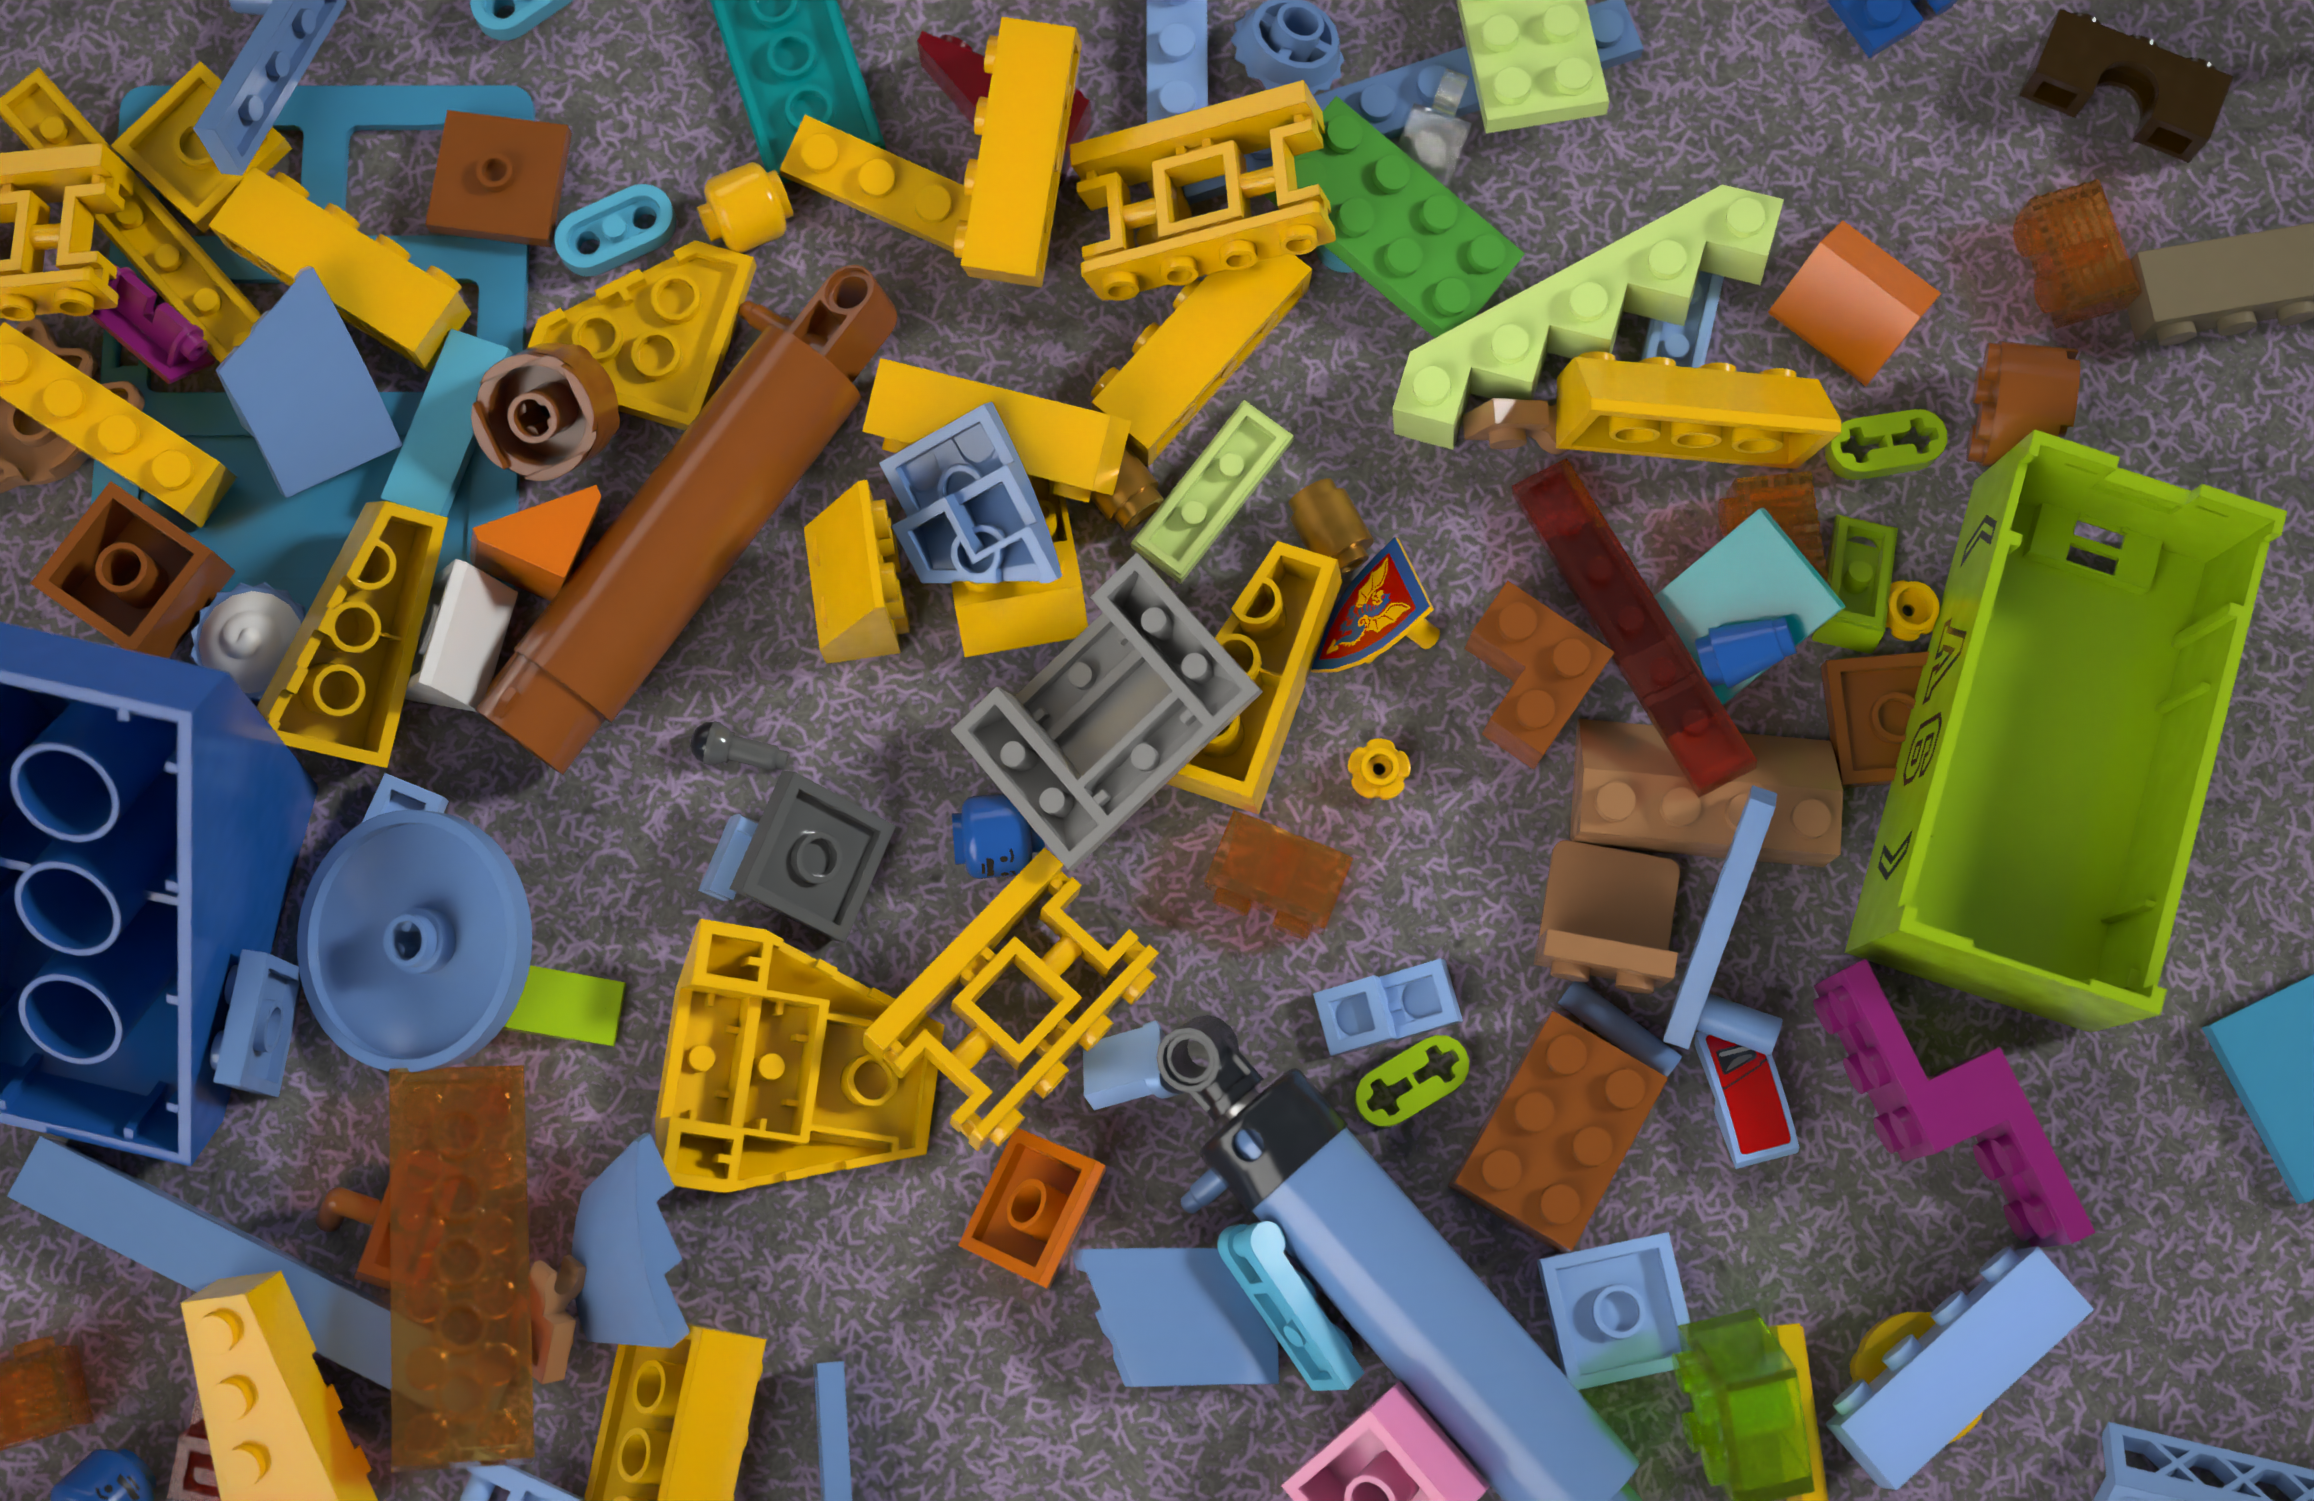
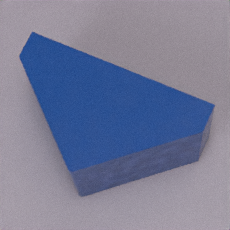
M0 622V1123L192 1166L223 1122L232 1087L213 1082L216 1070H213L211 1067L210 1055L216 1034L220 1030H225L230 1004H227L225 1001L226 979L231 967L239 965L242 949L269 954L272 952L318 792L317 783L228 672Z

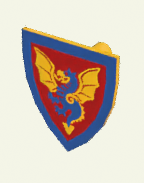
M1394 537L1372 558L1350 583L1334 607L1313 662L1312 673L1339 672L1362 665L1363 663L1370 664L1404 636L1410 638L1423 649L1433 647L1438 641L1440 630L1425 619L1434 608L1398 538Z

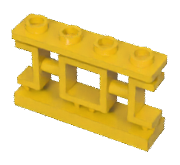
M1297 81L1069 145L1071 167L1080 177V182H1076L1078 195L1091 211L1108 206L1110 239L1082 246V258L1085 261L1081 263V276L1101 300H1128L1142 291L1165 285H1186L1195 281L1200 276L1227 269H1248L1258 261L1277 256L1306 254L1313 251L1317 246L1336 240L1335 227L1328 216L1331 213L1330 201L1320 185L1316 184L1301 189L1297 188L1294 156L1324 148L1321 134L1325 133L1323 112L1305 81ZM1271 148L1273 166L1247 172L1244 155ZM1225 175L1228 208L1180 220L1177 188ZM1153 179L1155 197L1131 203L1128 186ZM1276 191L1277 206L1280 210L1252 217L1250 198ZM1157 223L1160 241L1135 248L1133 229Z
M104 143L0 153V224L15 222L10 259L0 260V318L23 322L34 319L35 315L63 313L71 316H87L93 310L110 309L118 306L119 294L108 285L109 280L116 279L117 267L99 251H91L95 214L124 212L125 200L121 196L133 195L135 172ZM63 202L61 223L49 224L50 207L47 203ZM57 249L55 266L60 271L43 272L45 250Z
M1045 847L864 1032L863 1047L881 1064L886 1061L892 1067V1071L901 1079L925 1056L969 1097L951 1116L949 1124L958 1132L961 1131L969 1139L968 1143L977 1152L989 1140L998 1147L1003 1144L1025 1119L1018 1109L1034 1092L1042 1099L1046 1098L1070 1071L1063 1064L1066 1058L1079 1045L1087 1052L1090 1051L1114 1024L1107 1015L1122 999L1132 1006L1157 978L1150 969L1153 967L1159 952L1150 944L1145 948L1138 941L1139 937L1132 930L1129 929L1107 951L1064 912L1069 904L1079 895L1082 885L1073 877L1069 879L1062 872L1064 864ZM1048 892L1053 895L1041 908L1039 919L1058 935L1060 939L1041 959L1016 936L997 955L992 951ZM1079 956L1104 978L1124 960L1129 966L1072 1025L1067 1018L1078 1008L1082 997L1060 976ZM1012 964H1015L1057 1003L1055 1008L1020 1044L1012 1039L975 1004ZM960 983L963 984L965 988L952 1000L950 1010L966 1023L972 1031L952 1052H949L926 1029L905 1048L902 1043ZM991 1048L1016 1071L1035 1052L1039 1054L1042 1058L984 1119L980 1118L977 1113L991 1099L993 1091L970 1070Z

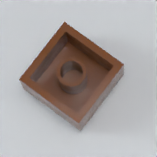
M110 481L30 584L123 649L169 659L199 620V610L212 603L217 592L222 590L236 571L211 549Z

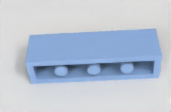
M2008 1246L1996 1253L1979 1270V1273L1985 1279L1968 1295L1959 1290L1946 1298L1930 1315L1936 1322L1935 1325L1918 1340L1911 1334L1899 1341L1883 1356L1882 1362L1887 1368L1870 1384H1867L1864 1379L1856 1381L1833 1402L1832 1405L1838 1413L1825 1423L1826 1427L1880 1488L1898 1490L2094 1310L2039 1247L2021 1248L2014 1251Z

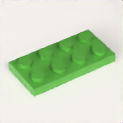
M1335 96L1323 110L1325 133L1321 134L1324 148L1294 156L1297 188L1301 189L1319 184L1330 201L1331 213L1328 216L1335 227L1336 240L1324 244V246L1436 338L1474 318L1525 253L1339 97ZM1276 191L1263 194L1277 206Z

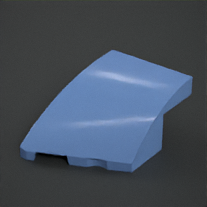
M311 266L299 270L294 276L295 282L271 310L265 311L251 327V332L247 339L241 345L235 346L216 369L241 426L254 436L278 490L285 498L403 446L355 343L324 285Z
M993 402L979 406L879 462L907 515L905 519L892 525V528L921 583H953L955 581H972L974 583L1040 581V583H1051L1062 577L1057 554L1036 494Z
M643 1133L635 1139L581 1195L575 1220L572 1257L586 1267L584 1287L575 1297L579 1320L588 1342L672 1348L690 1333L664 1274L682 1261V1257L656 1201L674 1188V1184L650 1133Z
M1218 1248L1073 1250V1261L1076 1269L1087 1273L1101 1309L1095 1312L1103 1334L1112 1343L1113 1359L1125 1387L1279 1384L1278 1340L1222 1260Z

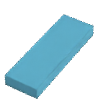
M454 329L450 330L380 497L382 501L447 517L477 445V439L472 427L471 412L472 403L476 402L481 385L480 381L485 372L493 365L513 355L509 348Z

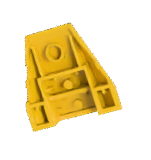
M700 919L675 990L655 1116L656 1147L674 1186L729 1193L757 1186L926 1155L938 1068L923 1056L901 1079L892 1071V1067L886 1061L881 1064L863 1047L864 1032L896 999L874 987L869 988L837 971V967L822 959H815L783 942L784 939L765 929ZM927 1017L906 1038L902 1045L907 1048L924 1029L942 1044L944 1025Z

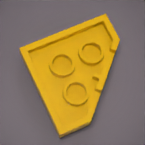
M696 240L674 250L673 257L643 272L638 268L594 290L595 296L565 311H562L560 307L538 318L527 349L538 344L553 342L583 346L602 365L612 380L617 394L619 412L686 430L712 397L739 319V307L745 302L757 267L752 256Z

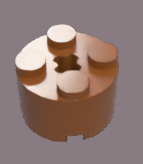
M2006 341L1987 343L1983 367L1977 368L1972 402L1973 404H1980L1977 424H1972L1970 428L1966 460L1978 462L1983 467H1991L2034 429L2064 438L2068 427H2074L2080 384V360L2076 359L2078 350Z
M554 342L538 344L497 362L485 372L480 381L481 385L476 402L472 403L471 421L477 442L486 456L503 470L508 468L517 474L526 476L524 479L533 481H547L561 477L591 460L607 446L620 425L618 399L612 380L602 365L592 357L591 353L583 346L576 344L568 345ZM542 405H545L549 410V416L545 417L542 413Z

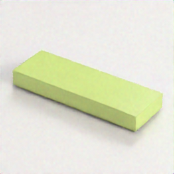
M1243 400L1133 539L1131 548L1181 584L1290 446L1294 435Z

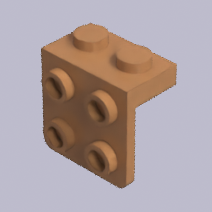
M1569 840L1558 842L1551 853L1534 965L1551 968V976L1564 980L1588 982L1590 975L1615 980L1616 988L1635 993L1652 994L1655 987L1662 988L1674 979L1678 957L1677 952L1668 950L1680 877L1679 865L1674 860Z

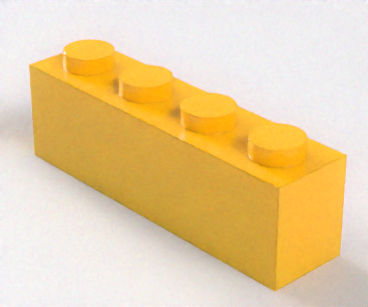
M1001 17L999 35H990L988 38L984 70L985 73L992 74L988 97H979L974 118V133L982 135L978 159L970 158L968 160L964 178V195L972 197L968 221L959 220L954 238V257L962 258L961 267L969 277L1042 288L1082 47L1076 27Z
M252 166L209 224V227L224 245L289 287L295 282L294 276L300 269L307 266L313 267L344 321L429 373L438 361L450 330L459 331L471 315L470 310L459 295L462 286L450 275L433 265H430L425 272L410 263L408 260L411 255L389 237L379 234L374 241L358 231L360 227L359 222L340 207L328 203L322 209L307 199L310 195L309 192L286 174L278 172L272 178Z
M1285 254L1258 261L1248 269H1227L1208 274L1202 281L1196 279L1186 284L1173 302L1172 307L1176 310L1161 326L1153 322L1140 334L1132 347V352L1135 355L1120 371L1116 367L1110 368L1098 380L1091 392V396L1094 398L1091 402L1092 410L1132 421L1126 444L1139 460L1149 467L1309 291L1312 268L1296 255Z
M3 322L0 326L1 399L201 528L236 480V475L201 449L9 324Z
M880 358L862 432L884 437L882 450L897 453L979 406L993 402L1021 459L1031 485L1034 476L1055 481L1052 494L1088 503L1092 491L1109 495L1114 494L1132 421Z

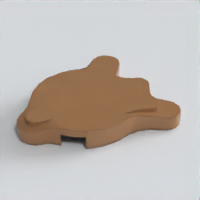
M39 318L23 321L18 324L16 330L92 379L98 369V361L88 350L58 347L53 330ZM118 381L101 384L142 411L144 409V396L132 383ZM0 398V493H4L17 486L48 484L61 480L75 472L90 457Z

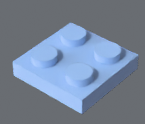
M1669 1232L1537 1260L1562 1373L1577 1390L1700 1364Z

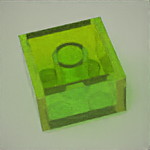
M1752 1308L1678 1325L1681 1352L1672 1354V1362L1678 1386L1683 1394L1688 1393L1691 1411L1682 1413V1424L1691 1452H1701V1459L1709 1484L1712 1487L1721 1485L1729 1501H1777L1815 1492L1797 1369L1757 1310Z

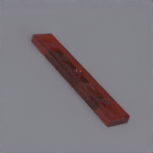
M1565 458L1512 485V495L1603 644L1614 651L1612 655L1614 662L1698 798L1757 768L1756 757L1568 459Z

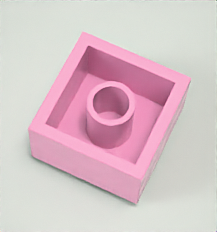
M1398 1381L1318 1450L1281 1487L1293 1501H1478L1490 1485L1407 1388Z

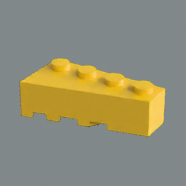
M388 501L366 502L257 706L258 711L286 746L388 768L448 522L447 517Z
M1276 541L1231 608V615L1215 637L1263 693L1166 783L1167 785L1259 815L1342 584L1338 559Z
M282 1271L221 1278L181 1302L221 1501H378L366 1475L371 1471V1467L361 1445L353 1447L338 1414V1411L343 1406L333 1384L327 1386L324 1383L312 1357V1354L317 1351L316 1346Z

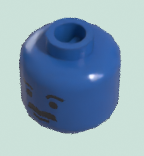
M1005 794L968 797L962 805L961 813L952 814L955 865L965 864L968 874L973 878L987 879L1017 876L1033 860V853H1038L1045 847L1043 839Z
M96 1449L52 1488L50 1501H155L153 1489L157 1486V1480L150 1467L134 1452L127 1449H119L117 1452L111 1449Z

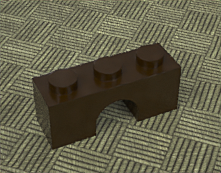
M2060 8L2041 37L2018 96L2076 118L2093 95L2095 88L2100 86L2121 88L2134 98L2139 108L2140 119L2132 141L2190 163L2210 140L2234 76L2216 70L2213 64L2204 59L2186 58L2160 48L2156 42L2145 36L2127 35L2101 25L2098 19L2089 14L2071 13Z

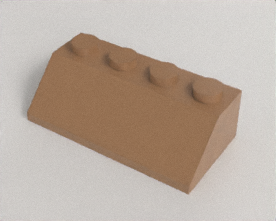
M1578 719L1570 841L1614 849L1726 858L1750 788L1754 785L1777 793L1776 807L1756 861L1824 867L1841 855L1843 788L1832 742L1691 729L1667 741L1656 725Z

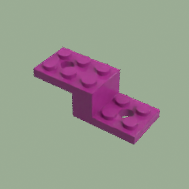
M1867 959L1849 966L1814 985L1819 996L1813 1000L1815 1012L1824 1029L1830 1035L1837 1033L1849 1055L1843 1059L1846 1074L1860 1094L1868 1093L1879 1115L1873 1119L1874 1128L1881 1143L1889 1153L1898 1152L1902 1162L1936 1154L1975 1135L1978 1141L1977 1144L1973 1145L1976 1161L1989 1180H1998L2009 1202L2004 1205L2005 1217L2012 1231L2021 1241L2028 1239L2031 1247L2044 1248L2073 1244L2096 1233L2000 1047L1960 1061L1926 1077Z

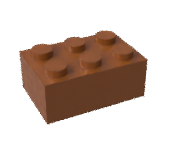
M1552 1011L1541 1021L1448 1187L1560 1254L1571 1252L1666 1084L1668 1077Z

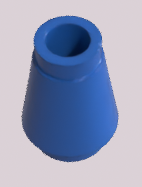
M1785 616L1775 620L1769 619L1708 628L1709 635L1695 639L1698 656L1711 688L1726 684L1728 689L1784 660L1785 657L1797 654Z

